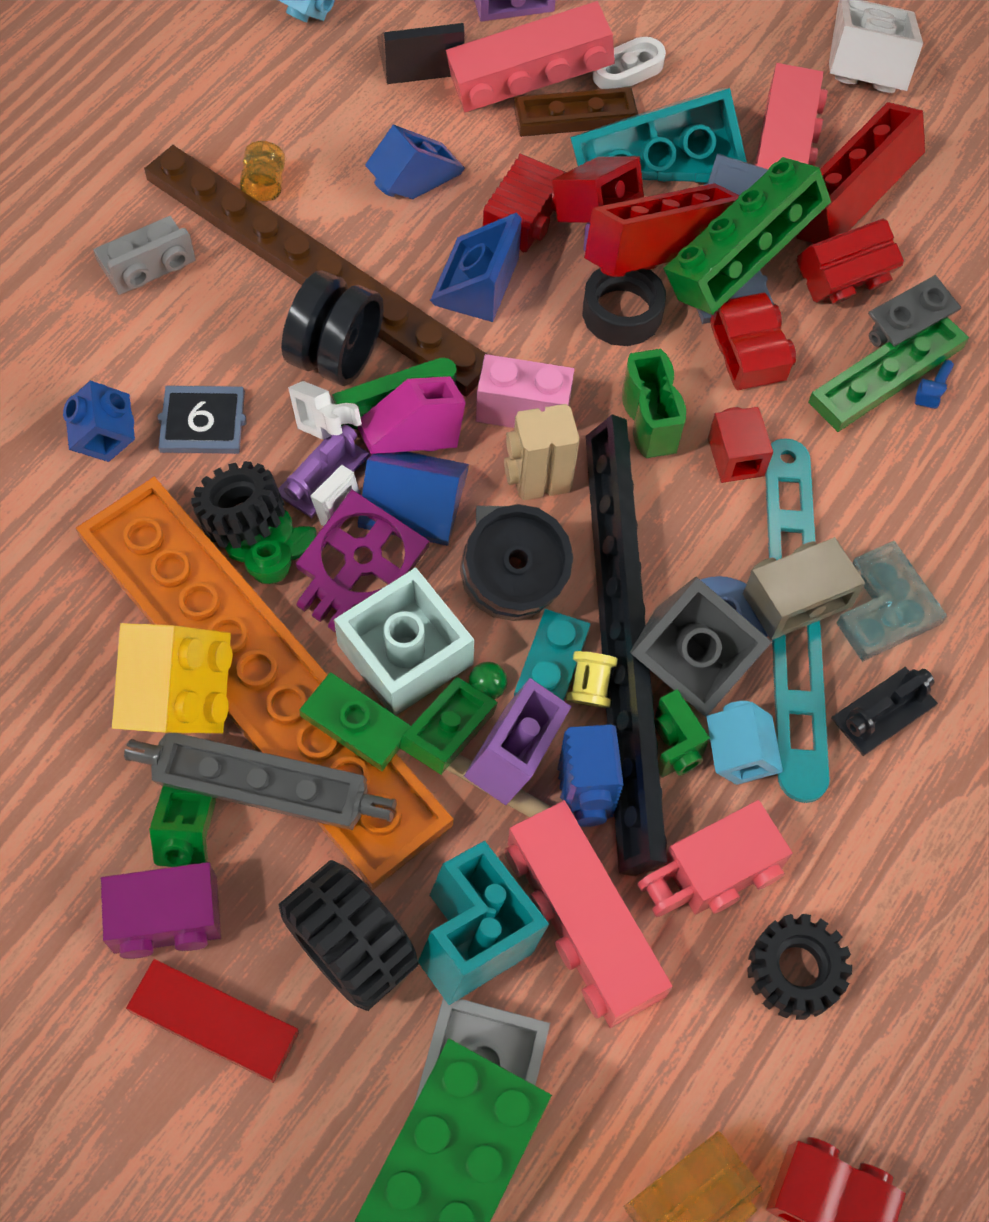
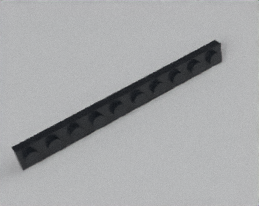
M612 414L586 435L585 438L602 654L618 659L617 666L611 668L607 698L611 700L610 708H606L607 725H614L617 730L623 778L622 790L618 804H616L617 807H615L616 810L614 811L619 874L637 876L667 863V839L664 832L662 788L659 777L658 742L655 734L654 698L651 690L650 669L630 653L646 626L637 537L638 524L635 516L633 494L634 482L632 480L630 442L628 439L627 419Z

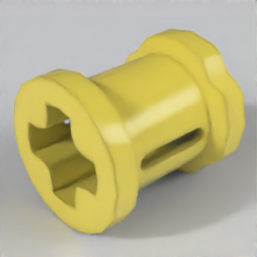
M574 651L573 660L577 662L573 691L567 693L566 701L610 708L611 700L607 698L611 668L617 666L618 659L599 653Z

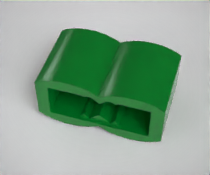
M662 349L630 353L622 388L624 408L634 420V442L639 452L645 458L676 454L686 420L685 402L681 394L673 386V365Z

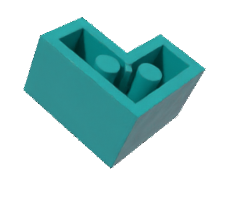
M486 841L475 845L442 864L429 896L448 921L430 932L418 963L447 1004L451 1005L532 955L549 926L548 921Z

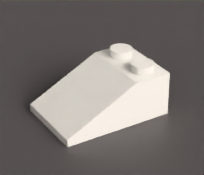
M839 0L829 59L830 74H834L836 80L847 84H857L858 80L873 83L875 89L887 93H894L896 89L907 91L923 45L915 13L864 0Z

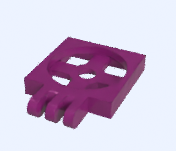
M351 489L296 562L297 569L313 579L297 601L296 606L305 612L314 600L319 598L321 601L312 614V617L319 622L323 621L332 608L337 610L328 624V628L336 633L335 618L381 590L378 589L371 592L350 591L361 576L373 574L389 585L416 566L429 548L430 541ZM355 516H368L376 522L365 537L356 539L340 529L346 519ZM392 533L401 538L404 545L405 557L401 568L382 557L381 548ZM327 544L342 553L345 559V565L334 579L329 577L322 563V551ZM365 547L371 550L373 557L369 563L360 564L354 559L355 551Z

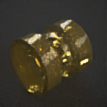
M268 141L250 143L244 151V168L240 177V189L257 201L267 202L279 197L282 191L283 180L281 174L285 167V154L280 147Z

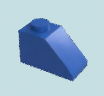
M394 124L365 164L376 177L375 185L383 193L390 197H394L397 194L410 199H415L461 175L465 169L442 142Z

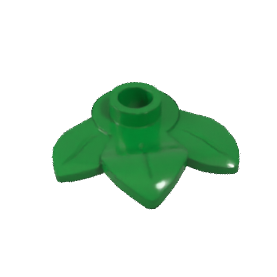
M285 510L284 517H279L281 522L277 528L268 527L271 534L265 539L259 534L255 536L257 543L249 546L247 540H244L241 543V548H233L229 542L225 551L231 559L245 563L247 572L256 581L264 584L277 583L288 575L292 561L300 558L317 536L316 528L310 526L293 528L292 519L288 511Z

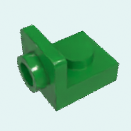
M676 689L660 698L655 714L656 719L654 723L660 738L666 745L673 744L674 746L663 752L660 756L658 766L661 778L674 771L678 776H681L698 767L704 760L702 756L710 740V737L679 690Z
M166 786L162 787L149 828L155 865L177 867L207 862L206 837L214 812L216 798Z

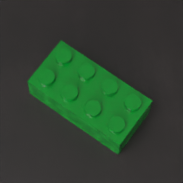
M448 1038L354 1222H490L552 1095Z

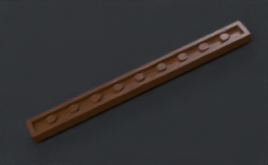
M175 145L170 146L144 168L149 182L299 284L303 285L305 280L315 271L323 270L343 278L347 283L348 289L351 286L360 285L378 292L383 298L384 308L378 338L418 365L437 358L452 360L457 368L456 386L465 397L479 384L485 352Z

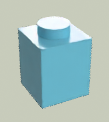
M736 701L725 705L723 711L706 716L715 772L739 785L783 772L773 716L753 702Z

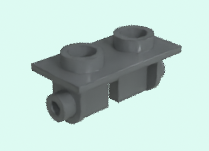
M934 275L869 311L868 314L875 322L873 330L869 333V339L876 347L883 346L889 341L895 347L959 311L961 306L939 278Z

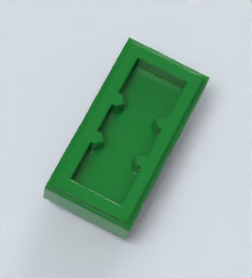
M331 672L299 709L300 716L380 771L385 769L399 751L402 735L411 727V725Z

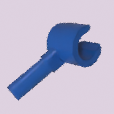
M945 360L934 381L921 379L915 396L916 405L933 409L938 408L941 396L944 395L947 389L946 380L954 367L952 361Z

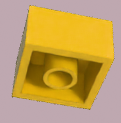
M120 623L112 729L162 733H224V721L229 710V703L226 697L228 670L233 657L230 646L231 633L174 625Z

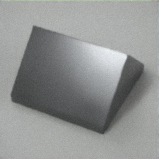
M694 577L656 607L630 653L673 690L678 689L682 697L706 717L772 641L698 577Z

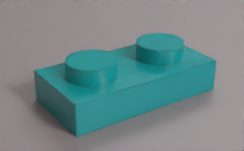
M545 609L514 691V696L527 680L531 678L565 701L577 666V662L573 660L574 651H583L591 623Z

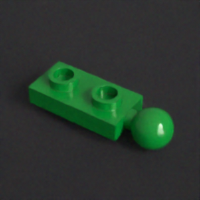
M482 662L476 665L469 675V684L456 677L402 735L399 748L442 775L494 715L498 703L494 699L499 698L507 687V675L498 664Z

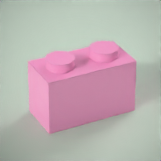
M485 354L477 390L476 422L514 428L515 416H517L518 411L539 408L543 412L545 407L561 404L569 406L574 368Z

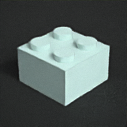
M417 568L412 569L334 619L338 646L387 710L396 716L473 665L474 638Z

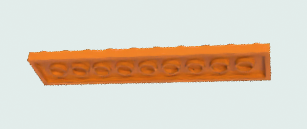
M155 476L76 527L81 540L151 624L174 625L231 633L230 646L233 657L228 670L227 680L228 716L258 752L363 775L367 779V794L387 799H396V810H391L394 814L391 822L363 814L353 830L317 822L372 890L453 826V818L397 754H395L385 769L380 771L300 716L299 709L326 678L327 673Z

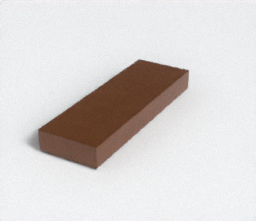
M631 87L514 97V111L520 137L590 131L638 115Z

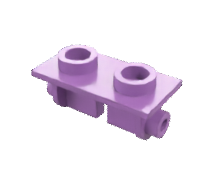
M344 424L341 427L342 434L331 435L324 439L278 488L283 500L310 518H313L316 514L310 496L341 465L355 472L369 456L367 451L355 444L354 440L357 438V434L348 425Z

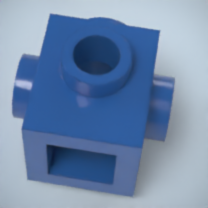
M90 380L75 395L70 396L64 404L63 418L67 426L69 450L109 462L135 440L134 417L128 393Z

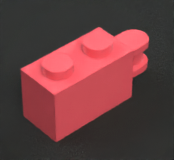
M757 800L671 845L667 852V863H665V866L644 877L637 885L641 892L647 891L656 905L652 909L656 917L665 915L687 902L695 915L709 907L713 914H716L736 903L741 898L738 894L739 891L752 884H755L757 889L761 890L783 877L785 873L782 868L793 852L760 800ZM671 878L674 879L680 889L676 894L672 893L666 883Z

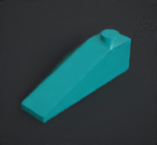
M723 87L570 137L578 166L596 157L640 156L642 180L708 183L717 154L747 162L730 88Z

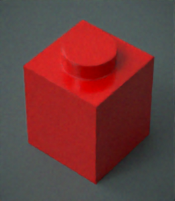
M732 407L715 413L708 441L721 483L765 477L773 455V449L759 407L745 409Z

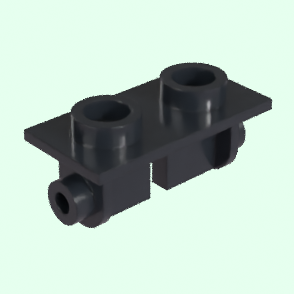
M905 666L833 715L831 719L861 755L865 756L938 704L930 695L931 686L935 683L934 678L926 669L922 668L919 671L912 669L909 671Z

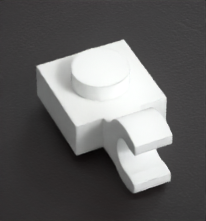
M305 381L288 387L298 429L324 440L331 435L342 434V424H353L354 426L362 424L359 408L356 404H335L328 390Z

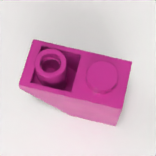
M451 376L407 379L361 417L362 424L358 426V429L370 454L419 450L436 451L438 449L457 448L466 402Z

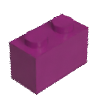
M210 862L101 877L103 941L114 954L120 953L121 958H143L152 955L153 948L175 945V949L178 951L199 950L208 945V940L221 939L217 877Z

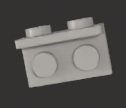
M171 216L93 249L97 262L118 295L142 287L154 279L172 271L180 270L184 266L196 261L190 234L186 228L179 229Z

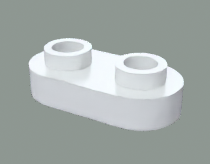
M638 37L614 48L615 64L593 71V81L601 89L630 87L651 78L663 69L666 54L665 47L660 41L651 37Z

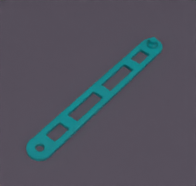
M787 438L778 439L771 443L773 455L765 474L769 558L773 557L776 560L782 558L781 531L802 533V545L815 541L810 454L803 444ZM788 454L792 456L794 462H784L781 459V455ZM778 481L799 483L800 511L780 509ZM820 620L807 625L810 691L788 689L786 635L772 640L776 737L783 770L782 773H778V782L782 791L789 798L802 803H810L820 799L828 789L830 782ZM789 714L812 716L813 750L791 749Z

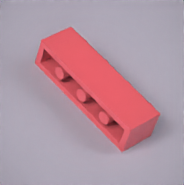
M598 1L446 50L451 78L464 113L615 64L613 34Z
M776 63L768 93L755 162L756 166L769 169L772 164L779 161L782 157L815 166L818 148L811 147V144L818 143L823 119L816 118V115H822L828 90L821 89L824 71Z
M563 800L510 827L508 836L509 847L504 849L506 858L517 877L525 874L534 890L529 895L531 901L547 921L550 920L560 937V939L555 941L556 948L564 964L569 970L577 968L585 982L586 987L582 989V994L594 1017L598 1019L603 1016L608 1026L612 1028L666 998L673 987L566 801Z

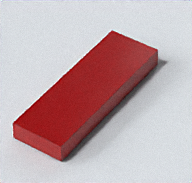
M153 959L126 1007L130 1013L274 1083L299 1034L298 1028L156 959Z

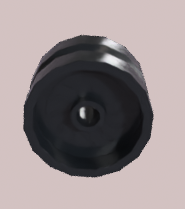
M323 270L315 271L298 290L288 311L281 343L283 359L287 363L305 371H312L318 368L319 374L323 378L341 386L350 385L364 369L376 345L384 312L383 298L378 292L360 285H354L348 289L347 283L343 278Z
M515 504L495 509L479 521L463 549L460 574L465 592L476 607L494 618L515 621L535 616L558 597L570 578L573 553L569 536L557 519L540 508ZM512 557L521 560L519 565L521 569L512 567L509 560Z

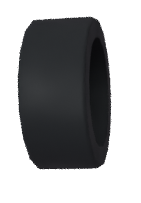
M599 268L592 273L586 282L582 316L587 328L602 341L619 346L640 344L655 335L662 323L666 303V290L662 280L651 269L626 272L624 276L613 277L602 273ZM628 291L640 296L648 303L649 310L641 315L632 317L617 316L601 306L599 298L609 292Z

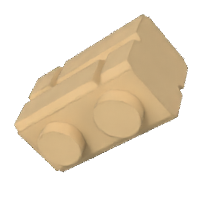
M567 404L545 407L543 412L539 408L518 411L517 416H515L514 431L506 432L509 457L504 458L505 474L509 485L516 484L518 495L523 501L542 498L544 493H548L549 496L570 493L573 486L580 440L571 407Z

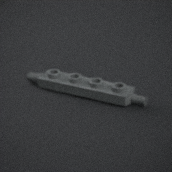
M166 733L158 746L130 739L126 746L132 750L125 749L124 751L125 760L152 765V781L158 785L353 830L362 814L391 822L394 817L391 810H396V799H387L367 794V779L363 775L184 734Z

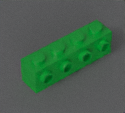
M782 157L779 161L772 164L768 171L749 189L742 192L738 199L719 217L712 220L708 227L688 246L681 249L678 255L663 268L678 301L711 315L728 301L831 203L820 167Z

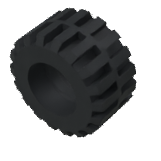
M333 860L328 861L278 904L281 918L296 941L337 990L358 1008L369 1011L419 965L411 940L394 916L355 873Z

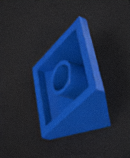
M514 213L457 237L430 301L437 307L493 322L519 260L522 218L517 213Z
M406 451L372 454L366 463L362 496L431 543L448 546L469 464ZM368 516L358 517V528L371 530L376 523Z

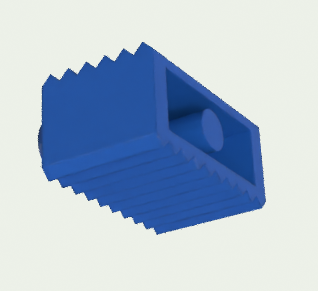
M614 725L569 727L564 733L557 768L560 771L558 779L561 781L559 789L562 790L560 798L566 801L578 824L582 827L604 824L607 819L612 818L613 814H615V807H617L616 804H618L623 786L617 730Z

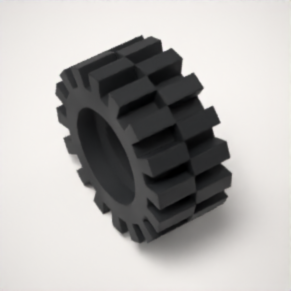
M247 461L243 462L241 468H238L235 462L228 464V471L223 472L221 467L214 470L213 472L216 477L213 479L208 476L204 477L201 480L204 487H196L193 492L196 498H191L193 511L205 535L213 544L217 542L219 547L226 548L230 542L233 548H241V543L244 540H247L249 546L257 543L255 536L260 534L265 539L271 534L268 527L277 528L281 523L279 517H284L285 510L283 506L285 504L272 473L269 469L265 470L264 465L257 463L253 467L252 462Z
M793 914L783 916L779 922L776 920L772 922L755 941V945L750 950L748 960H751V964L747 968L748 978L754 977L755 983L751 988L755 995L762 993L766 998L762 1004L769 1010L775 1006L780 1009L779 1016L788 1018L791 1014L796 1015V1020H806L810 1015L816 1017L830 1008L846 992L850 984L846 980L852 975V965L846 964V959L851 956L848 946L841 948L838 944L843 938L841 934L836 930L831 935L825 930L829 924L828 922L820 918L816 924L810 922L811 915L801 914L798 919H794ZM798 947L807 950L814 956L819 969L815 983L809 986H796L783 976L779 960L784 950Z

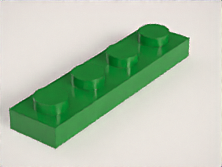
M946 317L895 347L889 341L813 391L808 403L839 432L962 350L969 337Z

